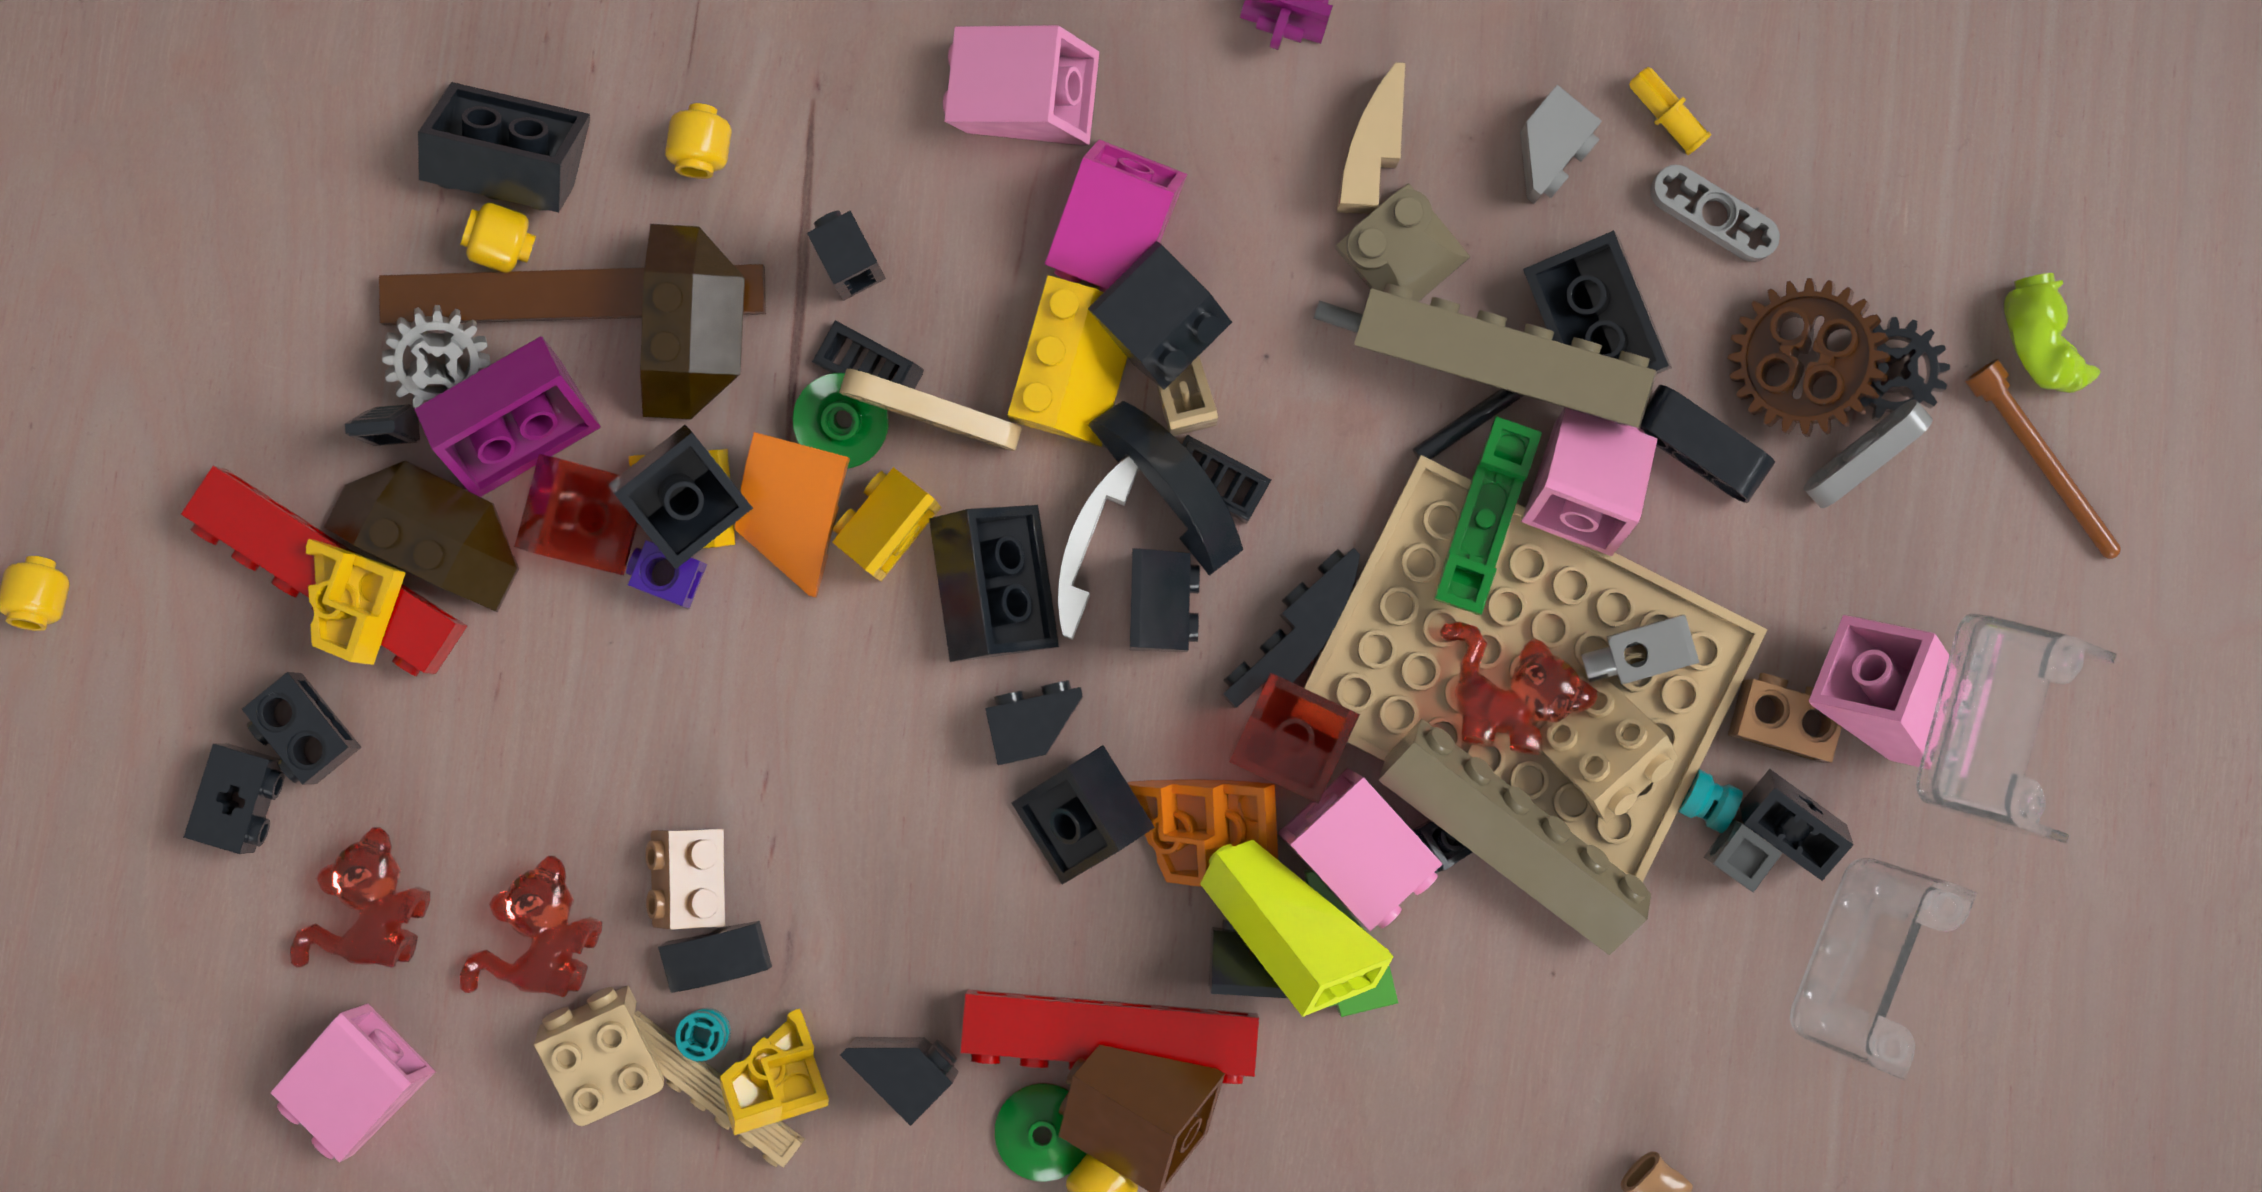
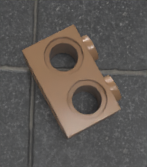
M1760 673L1758 680L1748 679L1742 681L1728 736L1817 762L1832 763L1842 726L1809 703L1814 687L1806 686L1805 693L1787 689L1788 680L1765 673ZM1762 696L1770 698L1775 706V714L1768 723L1760 721L1755 713L1756 702ZM1810 709L1814 710L1821 718L1820 731L1813 737L1809 736L1802 727V718Z

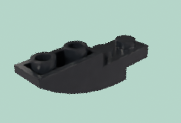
M1355 548L1346 555L1337 549L1317 568L1323 574L1317 582L1309 588L1302 581L1282 600L1288 608L1279 616L1292 630L1287 635L1281 628L1277 630L1259 647L1265 655L1256 664L1250 667L1244 661L1223 680L1229 688L1222 695L1234 708L1242 704L1270 677L1282 690L1287 689L1316 657L1336 627L1351 593L1360 559V554Z

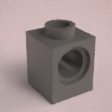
M1733 819L1728 828L1715 840L1704 855V858L1754 893L1782 855V852L1745 825Z

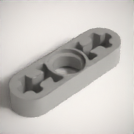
M1670 165L1661 170L1653 179L1650 194L1657 207L1739 258L1748 262H1758L1768 257L1777 248L1780 234L1777 225L1770 218L1687 167ZM1674 178L1680 179L1682 181L1680 190L1691 198L1697 193V190L1703 192L1704 195L1695 202L1690 213L1685 207L1691 200L1679 194L1673 200L1665 195L1668 187L1663 184V180L1670 183ZM1718 201L1725 206L1727 220L1724 225L1711 226L1705 222L1702 216V208L1706 202ZM1738 215H1740L1745 220L1738 227L1750 233L1756 228L1761 229L1764 232L1761 240L1766 243V247L1759 245L1753 250L1747 246L1750 240L1748 235L1737 230L1731 238L1726 235V232L1733 227L1738 219Z
M1915 399L1902 404L1820 468L1805 484V492L1820 508H1826L1834 504L1919 438L1929 428L1933 418Z

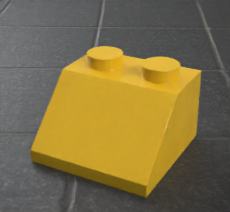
M894 467L888 474H885L883 471L877 473L863 492L868 496L867 500L857 512L852 508L847 510L833 528V531L838 535L832 543L881 582L929 524V518H933L942 508L935 498Z

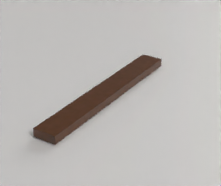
M763 264L734 265L745 277L743 315L766 314L765 266ZM644 268L379 275L380 323L382 325H397V319L400 317L412 323L415 321V308L419 307L425 317L432 316L434 305H440L442 316L448 318L455 309L460 310V323H466L474 320L476 323L642 318Z

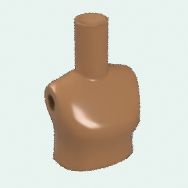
M1653 1151L1648 1152L1637 1160L1621 1181V1189L1624 1192H1691L1693 1189V1185L1681 1173L1671 1168L1661 1158L1659 1153Z

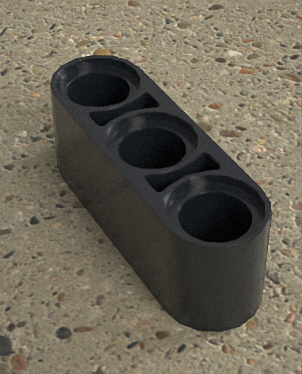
M1659 385L1648 400L1640 428L1645 434L1658 438L1656 446L1729 496L1743 503H1748L1774 466V459L1751 441L1668 386Z

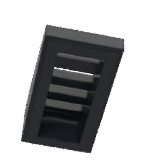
M836 320L812 361L831 373H845L847 368L853 369L863 349L866 348L869 351L858 371L872 375L881 358H884L886 362L877 377L889 381L892 380V382L912 389L916 388L924 372V369L914 362ZM848 338L853 342L839 366L834 361Z
M410 404L373 407L345 423V434L372 446L417 443L420 440L419 419L415 412V407Z
M1187 435L1182 445L1191 455L1194 451L1202 455L1198 463L1204 471L1210 461L1219 465L1211 478L1216 489L1227 470L1236 474L1224 496L1221 497L1230 515L1247 524L1272 479ZM1245 479L1252 483V486L1241 505L1232 502Z

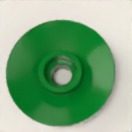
M831 373L815 379L801 392L794 406L793 429L799 444L846 456L850 459L847 468L850 469L869 461L883 446L889 427L888 411L839 393L845 373ZM840 410L850 413L852 417L850 427H842L838 424L836 417Z
M1049 1083L1032 1084L1013 1093L1002 1105L995 1123V1143L1002 1160L1019 1176L1039 1182L1057 1180L1070 1174L1086 1156L1087 1153L1059 1137L1063 1115L1059 1113V1109L1069 1090ZM1039 1126L1049 1128L1052 1133L1051 1140L1047 1143L1037 1142L1033 1137L1034 1130Z

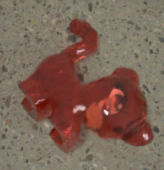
M1458 621L1444 624L1440 629V636L1445 641H1465L1468 646L1460 662L1459 680L1454 691L1457 709L1463 718L1461 733L1462 740L1465 743L1493 747L1497 732L1507 733L1510 737L1511 751L1540 755L1543 739L1539 729L1533 726L1535 721L1558 723L1571 713L1590 709L1598 698V691L1581 680L1578 673L1566 661L1553 655L1543 641L1535 638L1526 643L1520 652V665L1514 670L1511 679V689L1504 690L1499 688L1491 680L1479 673L1480 663L1488 645L1479 628Z
M372 827L359 842H355L344 849L336 857L333 864L325 866L318 873L316 879L320 888L328 895L337 896L349 908L359 910V918L342 937L332 934L316 923L298 930L290 948L291 964L295 967L302 968L309 963V949L312 944H318L328 953L341 956L348 962L356 965L378 964L393 968L396 966L397 961L410 962L418 936L407 929H401L403 923L408 924L411 917L423 918L430 903V891L421 887H414L396 894L401 868L395 857L391 854L392 845L390 837L385 830L380 827Z
M547 856L534 870H529L516 878L510 884L507 891L500 892L491 899L489 906L493 915L501 922L510 923L513 930L523 937L531 938V946L513 964L503 961L487 949L469 955L460 972V989L465 993H472L477 990L478 977L481 970H488L500 981L513 984L523 992H545L564 998L568 991L578 992L580 990L588 966L582 961L572 958L573 953L581 954L584 947L594 948L602 932V921L590 916L581 918L579 921L572 922L571 924L568 923L574 898L565 883V866L556 856Z

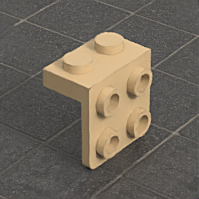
M1606 678L1590 683L1538 730L1533 738L1537 748L1584 793L1593 811L1605 823L1609 822L1615 815H1622L1627 812L1636 802L1637 795L1650 783H1656L1666 777L1671 771L1674 762L1678 759L1667 734Z
M629 985L616 991L613 987L604 988L591 995L587 999L588 1004L572 1011L568 1007L560 1008L543 1018V1024L539 1026L534 1046L573 1122L578 1126L588 1125L660 1092L664 1086V1077L634 1020L637 1001Z

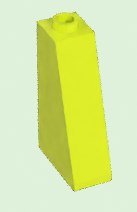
M1250 840L1236 846L1228 844L1212 854L1209 859L1210 865L1200 885L1302 1017L1376 988L1392 961L1393 955L1370 934L1256 841Z

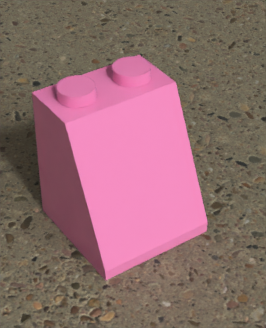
M1059 25L955 27L953 43L948 52L950 75L948 90L943 98L944 122L970 134L1090 145L1099 61L1098 50Z
M1564 407L1554 423L1521 522L1613 556L1639 523L1658 438L1645 434L1641 428L1637 429Z
M1843 615L1810 696L1809 703L1888 760L1935 771L1967 690L1968 683L1935 633Z
M1349 768L1278 832V835L1369 931L1373 930L1376 926L1382 929L1389 925L1402 910L1399 904L1412 892L1415 895H1419L1428 889L1438 877L1435 871L1442 865L1440 860L1368 781Z
M365 1004L341 1012L271 1091V1094L279 1101L277 1108L281 1114L294 1124L298 1125L301 1123L314 1136L311 1139L314 1147L329 1159L335 1157L340 1163L353 1156L436 1071L369 1004Z

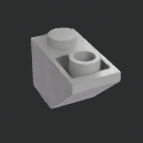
M1558 85L1527 120L1520 131L1526 196L1533 204L1543 193L1552 198L1569 177L1563 171L1564 167L1573 157L1582 162L1600 140L1593 132L1602 121Z

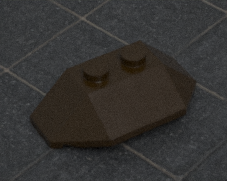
M650 224L644 267L640 357L643 417L693 419L741 375L745 277L699 226Z
M402 461L346 484L324 528L354 546L440 588L496 612L499 611L519 571L494 503L408 461Z

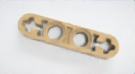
M846 369L839 393L850 398L1005 450H1016L1022 430L1021 426L854 369Z

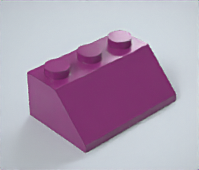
M542 336L415 408L431 449L469 492L480 497L601 428L597 418L564 364Z

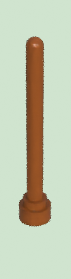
M1995 359L1969 376L1965 382L1976 397L1982 396L1985 402L1992 401L2101 554L2108 559L2116 558L2121 551L2119 543L2008 391L2011 385L2006 378L2009 374L2001 362Z

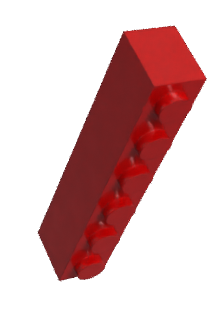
M214 465L181 513L182 516L194 523L190 529L194 534L213 545H217L219 540L235 549L231 554L234 560L253 571H257L261 566L274 575L271 581L274 586L295 598L299 593L309 598L308 586L316 584L314 555L306 554L308 539L317 540L355 553L231 471ZM402 583L381 645L395 654L392 662L411 675L418 676L420 671L436 674L464 633L467 625Z
M968 989L965 994L961 1053L971 1054V1062L982 1064H1000L1001 1056L1020 1058V1066L1031 1068H1048L1049 1060L1069 1062L1068 1069L1071 1070L1079 1058L1082 1057L1087 1060L1099 1045L1216 1068L1225 1073L1222 1083L1243 1084L1244 1076L1255 1077L1259 1016L1257 1013Z

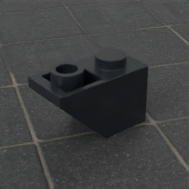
M1066 680L1041 686L1042 696L1024 699L1022 691L995 696L996 706L985 708L997 765L1047 755L1083 699L1081 687L1071 689L1070 681Z

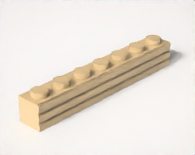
M635 1011L634 1020L662 1075L667 1078V1085L679 1093L683 1090L692 1097L690 1102L702 1111L709 1110L716 1116L714 1120L721 1127L729 1130L731 1124L720 1085V1076L722 1074L705 1061H692L683 1056L677 1048L675 1038L640 1011ZM783 1121L741 1133L738 1137L746 1146L750 1148L756 1146L764 1153L762 1157L768 1163L775 1167L780 1165L783 1168L805 1140L804 1137Z

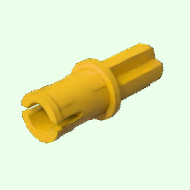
M1644 68L1630 81V88L1657 118L1654 123L1656 125L1661 123L1681 145L1687 155H1690L1710 138L1712 134L1709 131L1707 132L1683 104L1686 99L1684 97L1679 99L1652 68Z

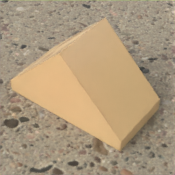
M1198 356L1165 390L1157 385L1167 428L1173 436L1216 426L1218 421L1217 409L1200 357Z

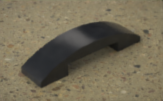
M1121 401L1089 423L1088 426L1117 462L1130 456L1187 527L1188 530L1179 539L1209 576L1243 551L1235 523L1218 490L1188 450L1160 423L1125 401Z

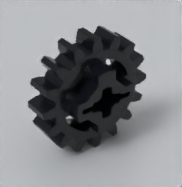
M1891 317L1886 330H1883L1880 324L1872 330V333H1886L1889 340H1901L1908 343L1905 348H1889L1885 343L1876 347L1877 350L1886 352L1891 356L1890 361L1877 364L1876 369L1886 373L1889 370L1888 364L1892 365L1896 361H1901L1905 356L1909 357L1903 364L1904 368L1900 372L1902 377L1897 376L1893 380L1890 379L1883 386L1881 381H1872L1870 386L1879 395L1878 399L1863 396L1860 400L1864 408L1868 405L1874 408L1872 420L1878 421L1885 412L1892 413L1902 404L1914 399L1931 409L1938 403L1931 392H1943L1947 388L1948 384L1938 379V375L1949 371L1950 364L1940 363L1937 359L1946 350L1945 345L1932 347L1929 341L1935 332L1930 329L1922 336L1916 333V320L1912 319L1903 329L1900 328L1897 317ZM1921 355L1926 364V380L1918 374V358ZM1900 392L1905 398L1909 397L1910 399L1892 402L1881 397L1885 393Z

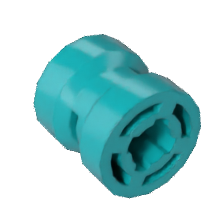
M1699 769L1678 812L1689 818L1697 816L1705 820L1708 828L1718 833H1723L1739 809L1743 791L1730 784L1721 786L1714 782L1712 775Z
M714 1008L695 1010L681 1020L676 1029L675 1041L678 1050L683 1056L692 1061H705L713 1058L726 1047L730 1040L731 1028L729 1021L722 1012Z

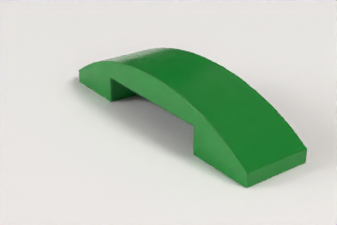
M1497 416L1495 417L1466 494L1445 558L1434 600L1479 616L1482 615L1497 570L1495 567L1523 483L1528 477L1542 432Z

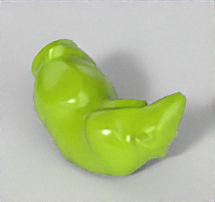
M2044 273L2014 281L2015 290L2010 291L2004 300V313L2014 349L2026 371L2041 388L2056 389V391L2067 393L2082 390L2098 378L2100 369L2094 365L2086 364V361L2077 352V349L2061 336L2062 331L2066 328L2069 317L2067 305L2062 295L2058 292V289L2064 284L2063 280L2055 281L2054 273Z

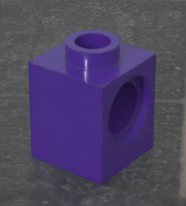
M645 540L643 548L636 547L629 559L626 574L630 575L631 578L628 585L690 609L707 564L694 558H689L675 569L674 577L670 583L658 586L652 577L653 568L658 562L668 559L655 543Z

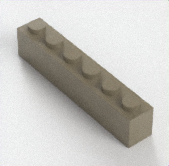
M1386 283L1384 291L1371 288L1354 345L1633 428H1640L1657 374L1656 370L1647 368L1650 359L1621 351L1619 359L1601 355L1599 353L1602 345L1573 337L1571 346L1552 340L1554 331L1531 324H1526L1524 332L1505 327L1506 317L1479 310L1477 318L1459 314L1460 304L1437 297H1432L1430 305L1411 300L1414 291Z
M1421 719L1386 756L1378 779L1382 784L1608 955L1614 952L1648 919L1651 893L1639 878L1632 874H1625L1609 861L1601 849L1594 845H1587L1570 831L1564 821L1556 816H1549L1533 804L1530 797L1522 789L1515 786L1511 787L1495 775L1491 767L1484 760L1472 757L1455 744L1452 737L1443 729L1432 727Z

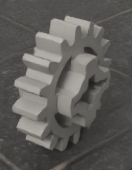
M434 305L432 316L425 317L423 311L418 307L414 309L415 321L412 323L402 317L397 319L400 335L387 332L386 343L393 349L382 351V362L393 366L385 370V378L387 382L399 380L400 382L396 386V395L400 398L409 392L412 393V402L415 408L420 406L424 400L429 401L481 370L478 368H485L490 365V355L480 352L488 347L486 337H473L477 331V323L471 320L462 325L460 323V310L455 309L448 318L442 316L440 305ZM429 330H443V331H446V332H445L444 334H440V333H428L427 331H429ZM408 345L416 359L410 363V368L406 370L403 363V354ZM467 347L470 360L464 372L457 359L463 354V349ZM427 353H432L436 357L444 353L446 365L441 364L437 360L428 364ZM428 384H444L445 386H442V387H431V386H427V385H428Z

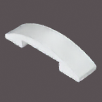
M1130 456L1111 470L1095 488L1078 515L1065 548L1059 578L1058 607L1062 634L1064 637L1072 640L1090 596L1089 592L1076 588L1073 585L1106 499L1125 506L1139 470Z

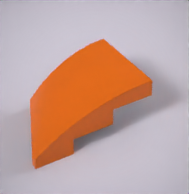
M754 432L740 490L753 509L736 521L735 530L806 594L817 598L828 559L826 553L839 510L837 505L850 459L846 456Z
M1204 779L1128 782L1129 787L1155 827L1144 835L1148 844L1156 852L1157 863L1166 882L1202 887L1200 883L1210 865V857L1216 850L1228 844L1236 846L1254 840L1278 859L1275 784Z

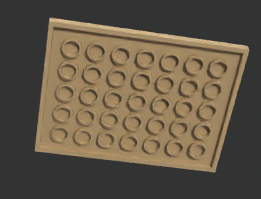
M1421 455L1348 598L1336 627L1327 639L1290 714L1382 761H1385L1386 756L1423 719L1432 727H1438L1446 731L1452 737L1455 744L1470 756L1484 760L1491 767L1493 773L1511 787L1515 786L1522 789L1530 797L1532 803L1549 816H1556L1564 821L1570 831L1587 845H1594L1601 849L1609 861L1625 874H1632L1643 882L1761 645L1767 629L1617 553L1609 556L1521 522L1526 508L1518 503L1516 504L1495 567L1497 570L1482 615L1479 616L1434 600L1445 558L1471 480ZM1683 614L1686 616L1700 663L1622 685L1618 675L1606 678L1667 734L1678 759L1674 762L1671 771L1666 777L1656 783H1650L1637 795L1636 802L1627 812L1622 815H1615L1609 822L1605 823L1593 811L1584 793L1537 748L1533 740L1534 735L1592 683L1589 682L1581 654L1609 647L1607 636ZM1461 622L1467 623L1464 631L1462 630ZM1642 644L1628 647L1624 651L1625 660L1629 664L1643 661L1647 656L1646 649ZM1558 656L1561 658V660L1557 661L1554 658ZM1564 661L1571 666V670L1565 672L1562 669ZM1536 669L1543 673L1547 680L1546 686L1542 690L1538 689L1534 683V672H1536ZM1574 671L1578 673L1577 678L1573 676ZM1531 686L1534 691L1539 692L1545 698L1546 705L1548 706L1547 709L1544 708L1545 711H1537L1529 705L1526 699V691L1528 688L1530 691ZM1558 692L1567 697L1565 698L1567 700L1556 705L1549 703L1548 697L1552 693Z

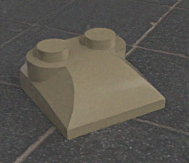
M1409 183L1361 221L1335 247L1338 253L1370 289L1384 291L1386 283L1414 291L1411 300L1418 302L1470 258L1457 239L1432 211L1427 197L1421 192L1414 190Z

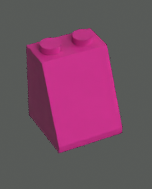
M1099 139L1081 161L1045 265L1055 268L1054 273L1062 279L1075 283H1080L1083 279L1100 286L1099 291L1105 292L1156 241L1161 242L1187 174Z

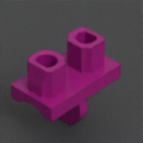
M1245 0L1240 18L1257 23L1256 29L1273 34L1269 47L1279 50L1283 37L1299 43L1304 38L1321 44L1333 5L1328 4L1329 0Z

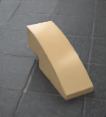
M1396 62L1378 85L1362 114L1345 160L1340 180L1337 212L1371 214L1379 206L1381 168H1396L1401 158L1405 63Z

